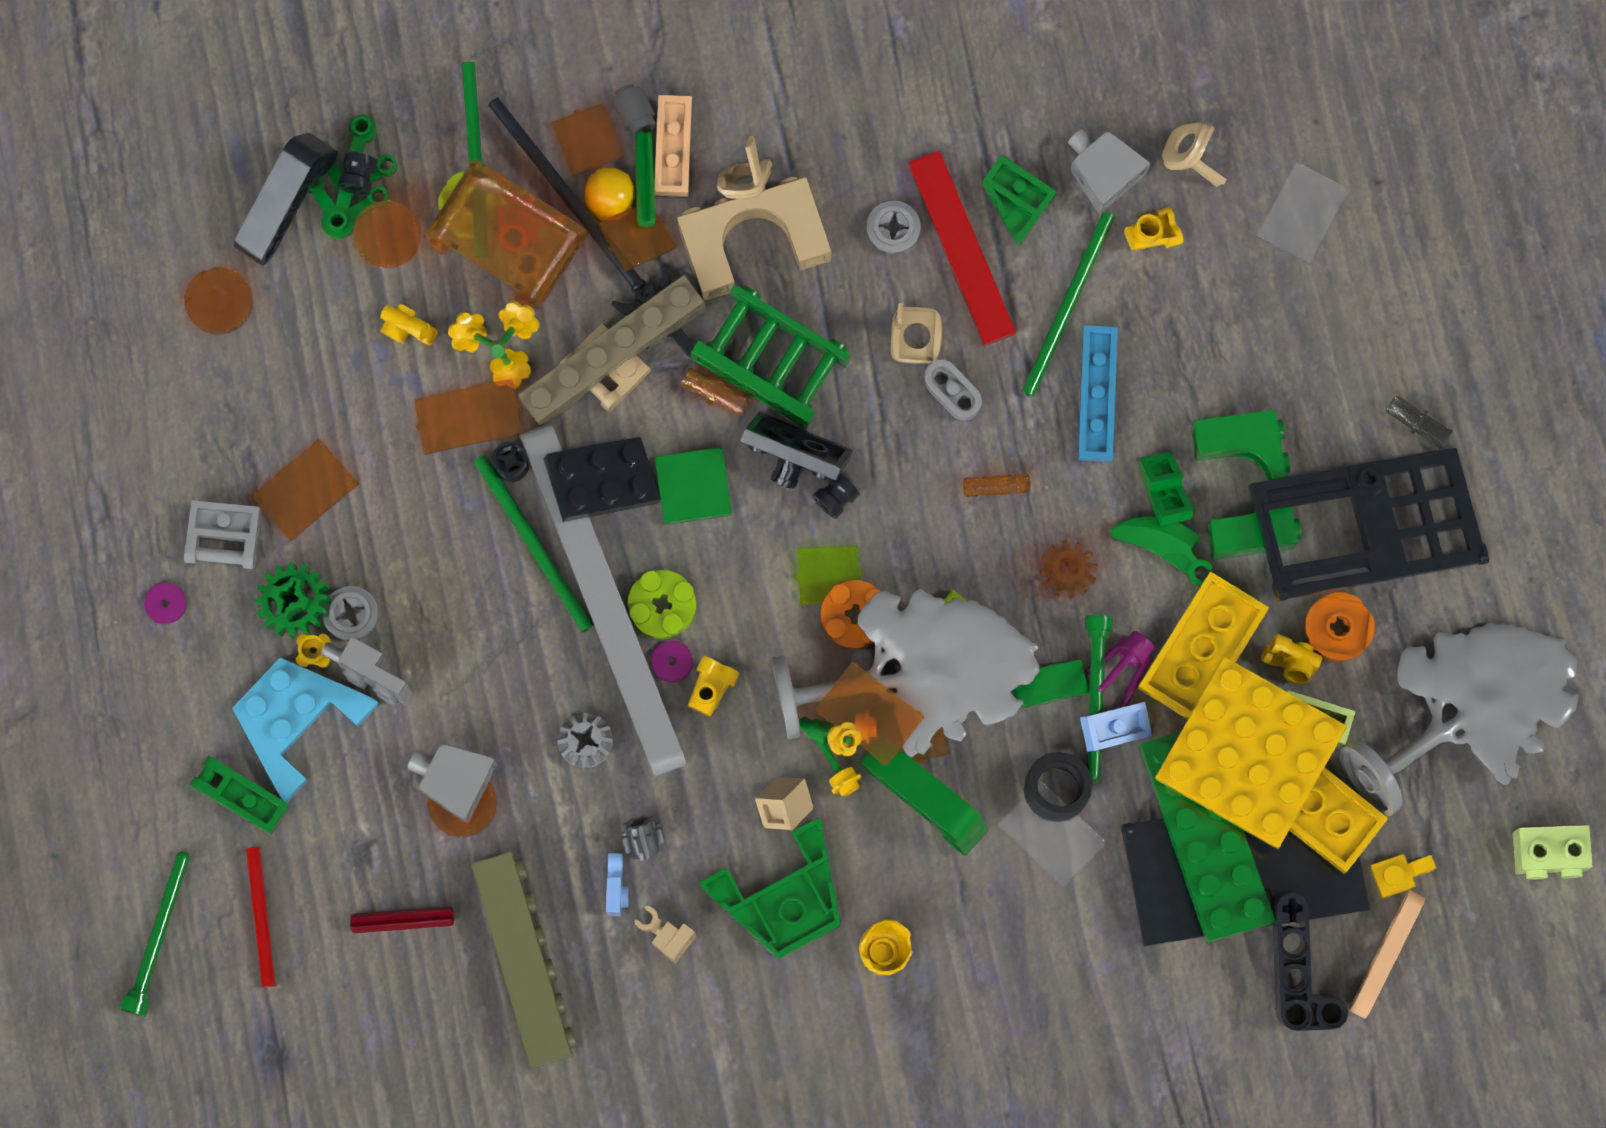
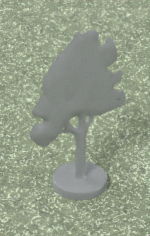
M918 589L912 593L906 609L899 611L897 607L900 597L887 591H881L873 595L858 616V626L864 630L866 636L871 641L875 642L874 664L864 674L839 681L793 688L786 657H772L787 739L798 738L801 735L797 713L799 705L860 693H875L882 700L894 703V714L904 741L902 748L908 756L913 757L918 753L924 755L933 746L930 740L941 727L946 737L962 741L967 733L961 723L967 719L969 712L975 710L983 724L992 725L1004 721L1006 718L1013 717L1021 705H1024L1022 700H1017L1010 692L1021 684H1030L1040 671L1039 664L1034 657V652L1039 649L1038 644L1032 643L1030 639L1022 636L1016 628L1007 624L1006 618L998 616L995 611L990 610L986 606L979 605L977 601L953 599L949 603H945L942 598H934L931 594ZM892 658L899 661L901 670L898 673L885 676L880 675L887 661ZM894 687L897 689V693L894 694L887 692L889 688Z
M1491 622L1483 627L1476 626L1472 628L1467 636L1463 633L1455 635L1442 632L1436 633L1433 638L1435 655L1432 659L1427 658L1424 646L1407 647L1400 656L1397 681L1401 688L1425 698L1432 714L1431 724L1422 735L1398 750L1385 761L1367 744L1357 740L1341 747L1339 751L1340 764L1354 791L1386 817L1392 816L1401 809L1403 803L1401 789L1394 774L1404 769L1436 745L1447 741L1455 744L1468 743L1471 746V751L1494 773L1495 780L1503 785H1508L1511 778H1517L1521 767L1516 764L1517 752L1520 746L1526 753L1534 754L1544 751V742L1535 736L1537 732L1536 723L1541 719L1551 727L1559 728L1577 709L1579 695L1563 691L1567 680L1576 675L1578 663L1577 658L1566 650L1565 644L1567 641L1565 638H1556L1554 636H1546L1540 632L1528 631L1526 627H1516L1512 624L1507 625L1503 623L1497 625ZM1446 703H1452L1458 708V713L1453 719L1443 724L1442 709ZM1460 729L1465 731L1463 735L1456 736L1455 734Z

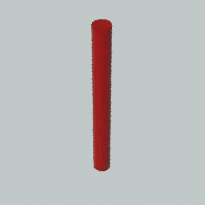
M252 847L246 849L261 986L262 988L275 987L276 983L260 847Z

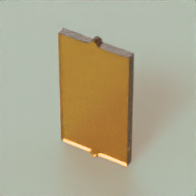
M513 379L415 399L418 417L416 429L420 431L425 455L523 433L519 415L521 405L516 399Z

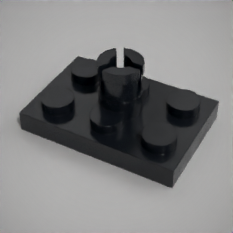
M758 412L747 425L740 440L748 444V448L760 454H767L768 452L778 456V462L775 470L772 472L771 480L777 482L776 484L790 489L796 488L799 475L804 467L812 470L811 473L820 479L837 480L849 463L853 453L852 449L761 412Z

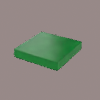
M722 447L655 457L664 525L732 516Z

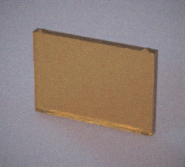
M318 439L259 490L255 491L251 497L285 536L292 541L349 492L356 489L359 483L324 443Z
M853 661L815 709L818 716L825 718L832 725L841 724L842 722L853 723L856 727L855 729L861 733L860 746L877 758L880 764L886 766L924 719L922 712L915 710L863 670L858 663Z

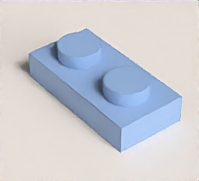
M1145 702L1080 717L1087 752L1152 736Z

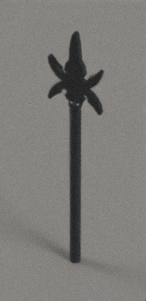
M498 97L493 99L488 104L490 109L629 283L632 291L636 293L635 302L639 301L643 305L658 293L654 291L655 285L646 284V281L641 279ZM662 265L659 286L664 290L671 284V280L666 266ZM612 301L611 306L625 315H629L637 309L632 303H620L617 301ZM682 327L667 335L691 359V351L694 346L682 330Z

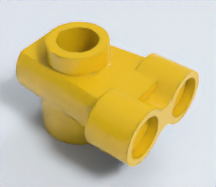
M1170 207L1156 210L1153 215H1142L1136 223L1124 229L1125 237L1132 251L1160 245L1170 248L1183 244L1182 231L1177 226L1174 212Z
M398 303L396 309L386 305L381 312L380 318L385 322L380 332L399 343L404 344L410 334L417 338V340L430 346L434 343L438 334L436 328L415 317L417 312L403 304Z
M1277 633L1272 642L1265 646L1261 655V662L1274 667H1283V676L1291 683L1307 684L1319 669L1322 656L1314 653L1311 645L1304 642L1293 643L1292 639Z
M703 656L696 669L699 672V676L687 706L703 715L711 717L714 710L720 705L721 699L728 687L734 688L740 673L731 667L720 664L712 658ZM710 689L713 692L712 698L703 700L700 697L701 690Z

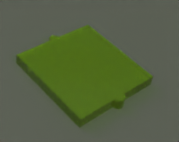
M857 546L797 549L799 573L796 574L795 578L799 581L800 605L822 604L826 595L835 585L849 580H859L862 577V571L859 570Z

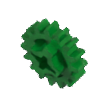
M289 562L287 571H284L277 565L275 566L277 575L272 577L266 573L264 577L268 581L267 585H257V589L263 595L262 597L255 598L254 603L263 608L256 614L259 618L266 619L264 626L269 630L275 628V633L280 637H283L287 630L289 636L293 639L297 638L298 630H301L308 636L310 635L309 626L313 624L320 628L322 625L318 617L320 615H329V612L323 608V604L331 602V598L323 594V592L329 589V586L325 582H319L322 576L317 571L310 574V568L306 564H303L299 571L293 562ZM289 580L288 583H286V584L280 586L282 583H284V582H286V581ZM308 584L313 589L314 601L307 594L309 591ZM296 596L299 598L297 603H287L289 598L295 599ZM272 600L275 601L278 606V609L276 611V614H278L277 617L275 616L272 610ZM303 615H306V616L303 617L302 619L297 620V618H299V617H301V616H303Z

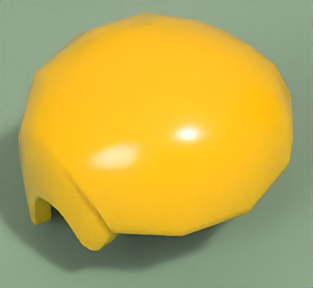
M600 168L595 173H592L587 180L584 188L585 206L594 218L602 222H617L631 212L635 198V185L629 174L618 168Z
M884 919L870 925L863 933L859 944L860 957L864 966L876 975L890 976L903 970L913 953L910 931L896 920Z

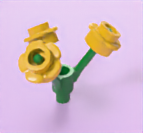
M865 710V713H855V723H825L819 719L811 720L805 716L802 717L799 721L800 730L806 732L807 737L815 741V744L823 752L836 773L829 780L833 788L832 793H840L842 797H846L860 788L858 781L862 778V775H857L853 767L842 770L831 750L837 755L850 756L856 752V747L860 745L861 741H866V744H870L871 737H877V716H870L869 710Z

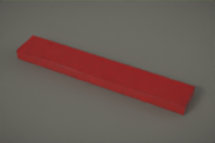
M940 150L908 162L912 177L983 346L985 347L1015 335L1016 330Z

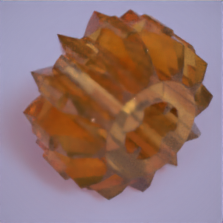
M1064 540L1061 545L1062 551L1056 546L1051 545L1049 547L1051 556L1043 555L1040 562L1046 567L1039 570V576L1043 578L1050 577L1046 580L1043 587L1050 589L1055 585L1057 588L1054 596L1057 598L1061 596L1063 590H1067L1068 599H1074L1075 588L1080 594L1085 595L1088 591L1085 583L1093 585L1096 581V578L1090 573L1096 571L1098 565L1097 563L1087 562L1093 555L1092 551H1086L1082 555L1079 553L1082 548V543L1080 542L1075 544L1074 550H1070L1068 541ZM1063 564L1066 567H1071L1072 565L1075 567L1074 576L1069 572L1064 575L1061 573Z

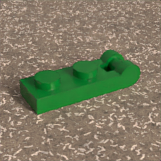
M208 755L203 762L204 769L198 777L194 776L189 785L272 835L290 805ZM219 774L224 778L216 789L210 783L215 775Z

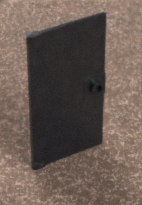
M1164 819L1121 824L1143 947L1204 937ZM1244 830L1271 910L1274 897L1284 890L1294 891L1306 899L1309 907V920L1370 910L1360 856L1347 873L1343 874L1291 831H1288L1282 844L1276 849ZM1291 898L1288 905H1283L1282 910L1289 913L1290 923H1294L1291 912L1293 909H1298V904L1294 903ZM1273 924L1268 925V926H1264V927H1261V928L1271 927V926H1273Z

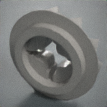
M887 201L879 204L872 210L867 220L869 240L872 241L878 250L886 251L891 255L897 252H906L912 245L916 244L921 230L920 219L916 211L908 204L900 201ZM893 215L896 216L898 227H903V231H897L894 240L891 239L890 231L884 229V226H890Z
M346 586L337 589L329 596L331 602L324 604L323 607L329 612V615L323 616V620L327 629L335 637L349 642L351 637L363 639L365 635L374 630L379 617L375 599L368 591L356 586ZM346 601L354 610L360 609V613L356 615L357 626H354L349 619H341L346 614L344 603Z
M584 712L570 716L560 727L557 743L562 757L569 764L578 768H592L601 764L609 756L613 746V735L609 725L599 715ZM592 727L591 739L598 745V748L593 745L592 747L586 745L577 753L579 750V740L576 739L573 733L584 735Z

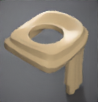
M1195 122L1175 128L1171 132L1163 150L1162 158L1165 167L1170 170L1192 168L1216 187L1225 184L1226 178L1200 160L1214 131L1212 124ZM1188 134H1195L1192 146L1186 152L1179 154L1178 147L1182 139Z
M749 136L745 147L749 163L734 164L724 169L718 177L717 189L726 198L743 199L755 197L763 191L768 181L773 164L770 159L759 161L754 136ZM745 176L753 177V182L743 185L733 184L739 178Z
M899 303L891 323L892 358L897 362L909 364H931L936 361L942 344L943 326L940 314L934 309L903 307V303ZM921 324L928 329L930 340L925 347L914 349L906 344L903 335L908 326Z

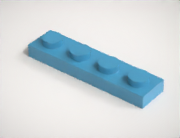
M1084 325L1078 461L1112 462L1118 327Z

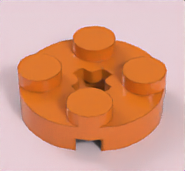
M861 580L845 581L835 585L824 598L820 610V622L827 636L837 646L848 650H861L875 643L866 636L864 630L858 626V622L857 624H851L850 617L845 616V611H850L853 606H858L861 612L873 595L881 592L872 584Z
M1345 592L1330 593L1319 599L1309 609L1304 621V634L1308 644L1313 647V652L1331 662H1347L1358 658L1370 645L1375 631L1374 618L1371 612L1369 613L1367 607L1363 605V602L1358 597ZM1337 619H1342L1343 625L1348 627V632H1343L1341 636L1335 635L1334 630L1330 629V624H1335Z

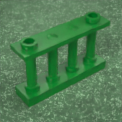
M734 284L731 289L730 298L737 302L712 342H707L705 345L698 340L691 351V360L807 430L815 415V411L811 409L812 404L810 402L835 362L846 368L851 354L846 352L848 349L841 342L832 338L829 341L763 302L760 300L761 296L752 288L748 286L740 288ZM750 310L766 321L741 360L737 359L736 362H733L724 356L725 352L723 349L747 311ZM778 327L795 338L770 378L766 377L763 380L753 374L754 369L752 367ZM808 345L824 356L799 396L791 397L782 391L783 387L781 384L805 346Z

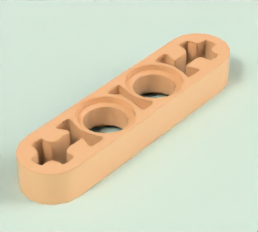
M1408 890L1354 996L1349 1011L1364 1019L1370 1013L1421 911L1425 897L1411 890Z

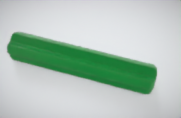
M638 132L635 134L637 224L640 227H652L655 225L656 220L653 135L650 132Z

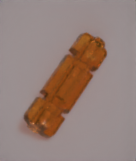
M1027 473L1015 474V477H1010V474L983 476L982 479L966 477L963 481V491L966 497H977L979 493H983V496L1011 494V491H1015L1016 494L1028 493L1031 488L1030 477Z

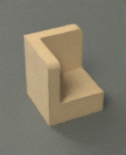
M777 777L755 798L763 827L768 829L793 830L813 810L812 800L804 778Z

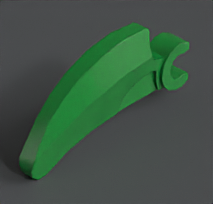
M1145 516L1121 522L1110 531V536L1113 540L1141 547L1166 560L1186 574L1194 586L1200 587L1203 583L1194 574L1197 568H1204L1208 572L1213 568L1208 561L1198 560L1192 552V548L1200 540V536L1178 522L1160 526L1156 517Z

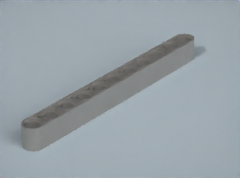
M550 422L519 434L654 777H658L687 765L684 754L589 517L567 522L562 521L543 459L548 453L562 451L554 428Z

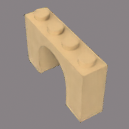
M790 177L780 181L779 186L767 190L764 187L763 191L755 197L735 200L723 198L714 203L715 206L703 210L701 207L691 208L684 211L681 217H677L678 228L703 301L731 293L735 282L723 249L724 241L735 225L747 219H767L781 227L788 237L799 271L831 261L832 251L806 177L802 179Z

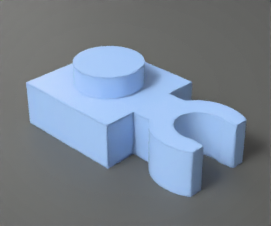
M608 853L607 916H621L622 908H628L629 887L623 886L622 881L623 854Z

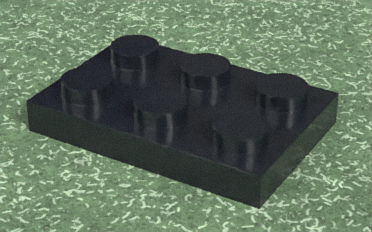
M641 437L548 453L543 458L563 522L655 505L661 500Z

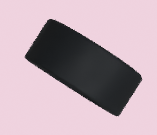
M1054 752L1045 754L1035 761L1025 778L1023 791L1026 803L1033 813L1044 820L1063 822L1069 821L1081 813L1091 797L1093 782L1090 771L1083 761L1072 754ZM1057 768L1071 774L1078 784V793L1074 801L1065 806H1058L1043 799L1038 790V781L1042 773L1048 769Z

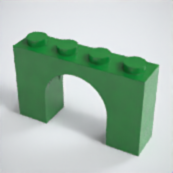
M1276 410L1194 420L1191 434L1196 461L1225 457L1246 458L1262 469L1267 481L1286 478V473L1290 472L1288 452L1283 453L1281 440L1285 439L1284 423L1282 419L1277 420ZM1292 507L1269 511L1279 551L1293 550L1298 543L1297 539H1301L1302 532L1299 519H1294ZM1255 512L1244 516L1210 520L1207 526L1212 560L1266 553Z

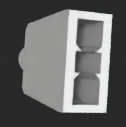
M1081 129L1068 141V144L1079 154L1072 161L1070 170L1099 214L1103 213L1148 173L1150 163L1111 132H1105L1094 142Z
M440 744L434 757L416 750L408 764L409 770L424 776L419 786L420 791L467 824H469L497 767V763L493 758Z

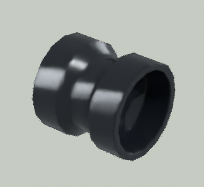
M346 152L343 160L345 170L339 176L338 188L351 194L369 195L372 188L370 178L371 174L376 172L377 159L359 152Z
M504 442L493 452L492 460L496 473L504 481L517 482L528 473V458L525 450L518 443Z
M842 474L839 475L837 480H828V486L819 488L812 495L813 500L833 519H837L843 513V507L847 503H853L860 496L856 487Z

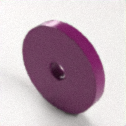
M171 583L155 585L148 591L144 601L147 615L154 622L165 625L178 621L183 616L187 604L182 590ZM164 600L169 601V605L167 607H162V602Z
M666 641L654 650L651 664L654 673L661 680L678 682L686 678L693 666V658L690 650L683 643ZM670 658L676 659L674 665L668 663Z

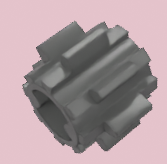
M640 816L632 818L623 824L624 832L620 833L625 853H631L633 860L653 858L662 852L661 844H665L660 822L655 823L654 817Z

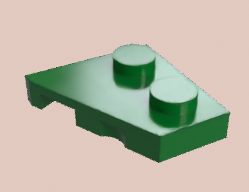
M1002 154L982 181L984 190L1015 244L1021 246L1057 195L1056 190Z

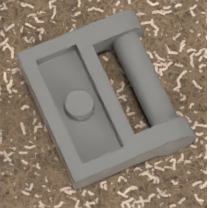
M191 500L184 553L185 563L196 564L197 561L239 564L243 565L245 569H254L257 558L256 550L261 508ZM199 538L245 542L244 551L199 547Z

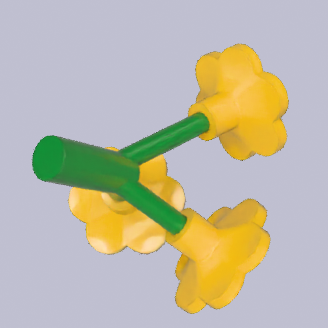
M516 301L508 302L506 308L501 309L498 314L499 319L504 323V330L506 332L501 339L495 341L486 337L487 329L483 326L484 318L478 313L470 315L467 312L458 314L456 322L451 324L448 329V334L452 338L451 344L453 349L475 352L480 343L491 347V354L496 358L490 363V370L494 374V383L499 387L507 385L511 389L519 388L522 381L531 376L532 369L528 364L527 354L523 351L514 352L511 349H506V343L512 336L516 335L522 339H529L533 332L539 329L540 322L534 317L535 312L533 308L529 305L521 306Z

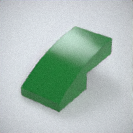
M1169 451L1139 458L1138 463L1142 479L1159 525L1162 526L1192 519L1194 510L1182 487L1183 475L1172 452Z
M1081 660L1041 667L1030 684H1021L1012 690L1014 697L1017 700L1023 701L1024 705H1021L1019 709L1047 705L1053 701L1082 697L1089 693Z

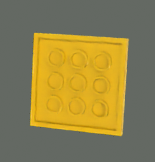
M1224 657L1155 779L1278 849L1347 726Z

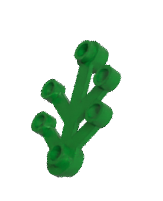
M358 115L351 120L349 132L352 137V143L349 152L364 153L366 144L371 143L376 138L377 128L371 117ZM366 123L368 128L364 132H359L356 130L357 125ZM384 154L377 159L376 172L371 174L370 178L372 184L383 177H391L397 172V163L393 156ZM390 161L393 163V166L389 170L381 169L382 163ZM336 162L327 172L339 192L336 205L323 189L324 182L322 177L315 178L319 180V184L315 188H310L308 193L313 195L324 212L321 219L324 233L332 239L341 240L352 234L355 229L356 220L376 208L386 207L390 198L384 187L374 186L371 188L367 199L350 207L352 196L355 194L338 188L339 176L343 172ZM376 193H383L385 195L384 199L380 202L374 201L373 196ZM341 217L344 219V222L341 226L336 227L332 225L333 219Z

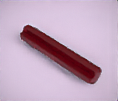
M450 906L355 913L350 915V929L353 933L454 925V910Z

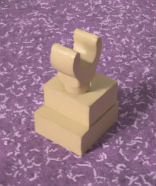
M646 906V911L653 916L651 923L644 925L640 921L635 920V925L641 931H651L657 936L652 941L653 946L676 964L697 937L695 931L684 923L680 929H677L669 922L664 924L659 919L655 909Z

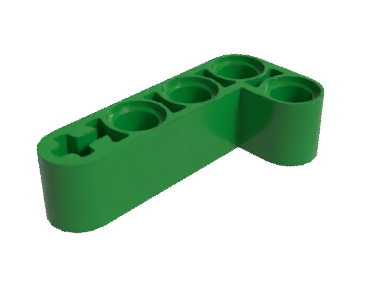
M882 737L859 762L873 778L936 827L944 839L962 855L967 856L988 832L989 829L982 816L969 803L885 737Z

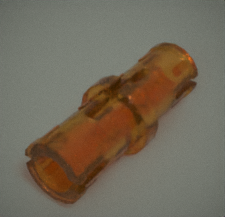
M692 368L687 370V378H683L680 385L681 388H685L707 399L706 402L711 406L717 404L738 415L740 418L745 413L744 407H748L751 400L750 397H746L724 386L725 383L719 379L714 381Z

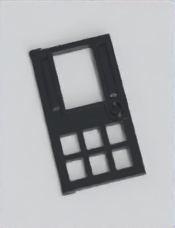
M1457 448L1251 483L1248 486L1273 579L1272 589L1277 602L1489 563L1487 547L1481 539ZM1445 466L1450 488L1426 491L1420 470ZM1408 472L1415 494L1390 498L1384 476ZM1350 497L1365 551L1283 566L1269 511ZM1454 498L1459 519L1434 523L1429 502ZM1417 504L1423 526L1399 530L1393 508ZM1462 529L1468 551L1443 555L1437 533ZM1426 536L1432 557L1408 562L1401 540Z

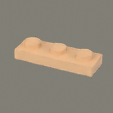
M658 95L655 196L688 197L692 96Z

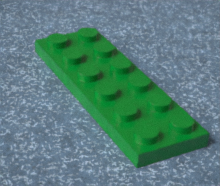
M1180 731L1140 743L1139 749L1206 943L1208 944L1271 925L1275 922V918L1244 830L1155 779L1179 737Z

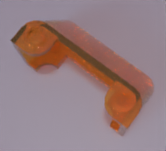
M472 160L425 233L424 238L429 240L428 246L442 255H445L447 251L450 253L456 251L513 287L512 291L516 295L514 300L521 306L529 305L539 310L588 236V232L581 225L489 166Z

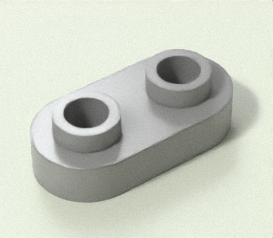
M937 360L927 367L924 376L926 388L954 418L966 421L978 415L982 405L980 392L951 362ZM944 375L948 381L940 385L936 383L935 377ZM966 399L970 402L971 406L967 409H962L959 407L958 402Z

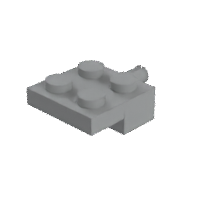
M351 637L344 650L332 645L330 642H327L321 655L339 663V666L344 670L342 674L347 677L350 683L364 690L369 685L373 688V691L378 693L377 697L393 706L396 705L397 701L407 705L413 693L405 681L387 672L390 665L381 652Z

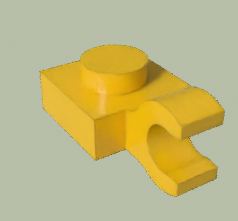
M1402 854L1370 865V870L1381 899L1414 889L1416 885L1413 877L1436 869L1432 855L1407 864L1405 855Z

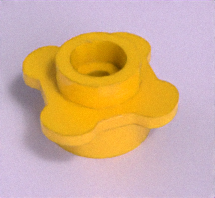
M320 634L319 636L299 635L296 640L299 653L296 657L298 666L306 668L308 665H318L320 668L327 667L330 663V658L321 655L326 643H331L329 636L326 634ZM311 648H316L315 654L310 653Z

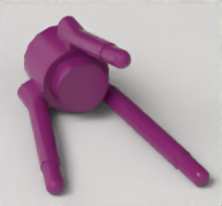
M1133 631L1128 638L1122 637L1113 648L1105 653V663L1117 653H1119L1121 660L1098 687L1099 692L1105 691L1126 665L1133 668L1137 664L1139 665L1119 707L1128 705L1145 669L1152 662L1149 655L1155 648L1149 639L1141 633ZM1091 665L1085 669L1086 675H1090Z

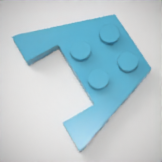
M279 658L232 709L280 798L288 803L308 780L282 757L285 752L331 704L337 707L357 727L380 704L372 697Z

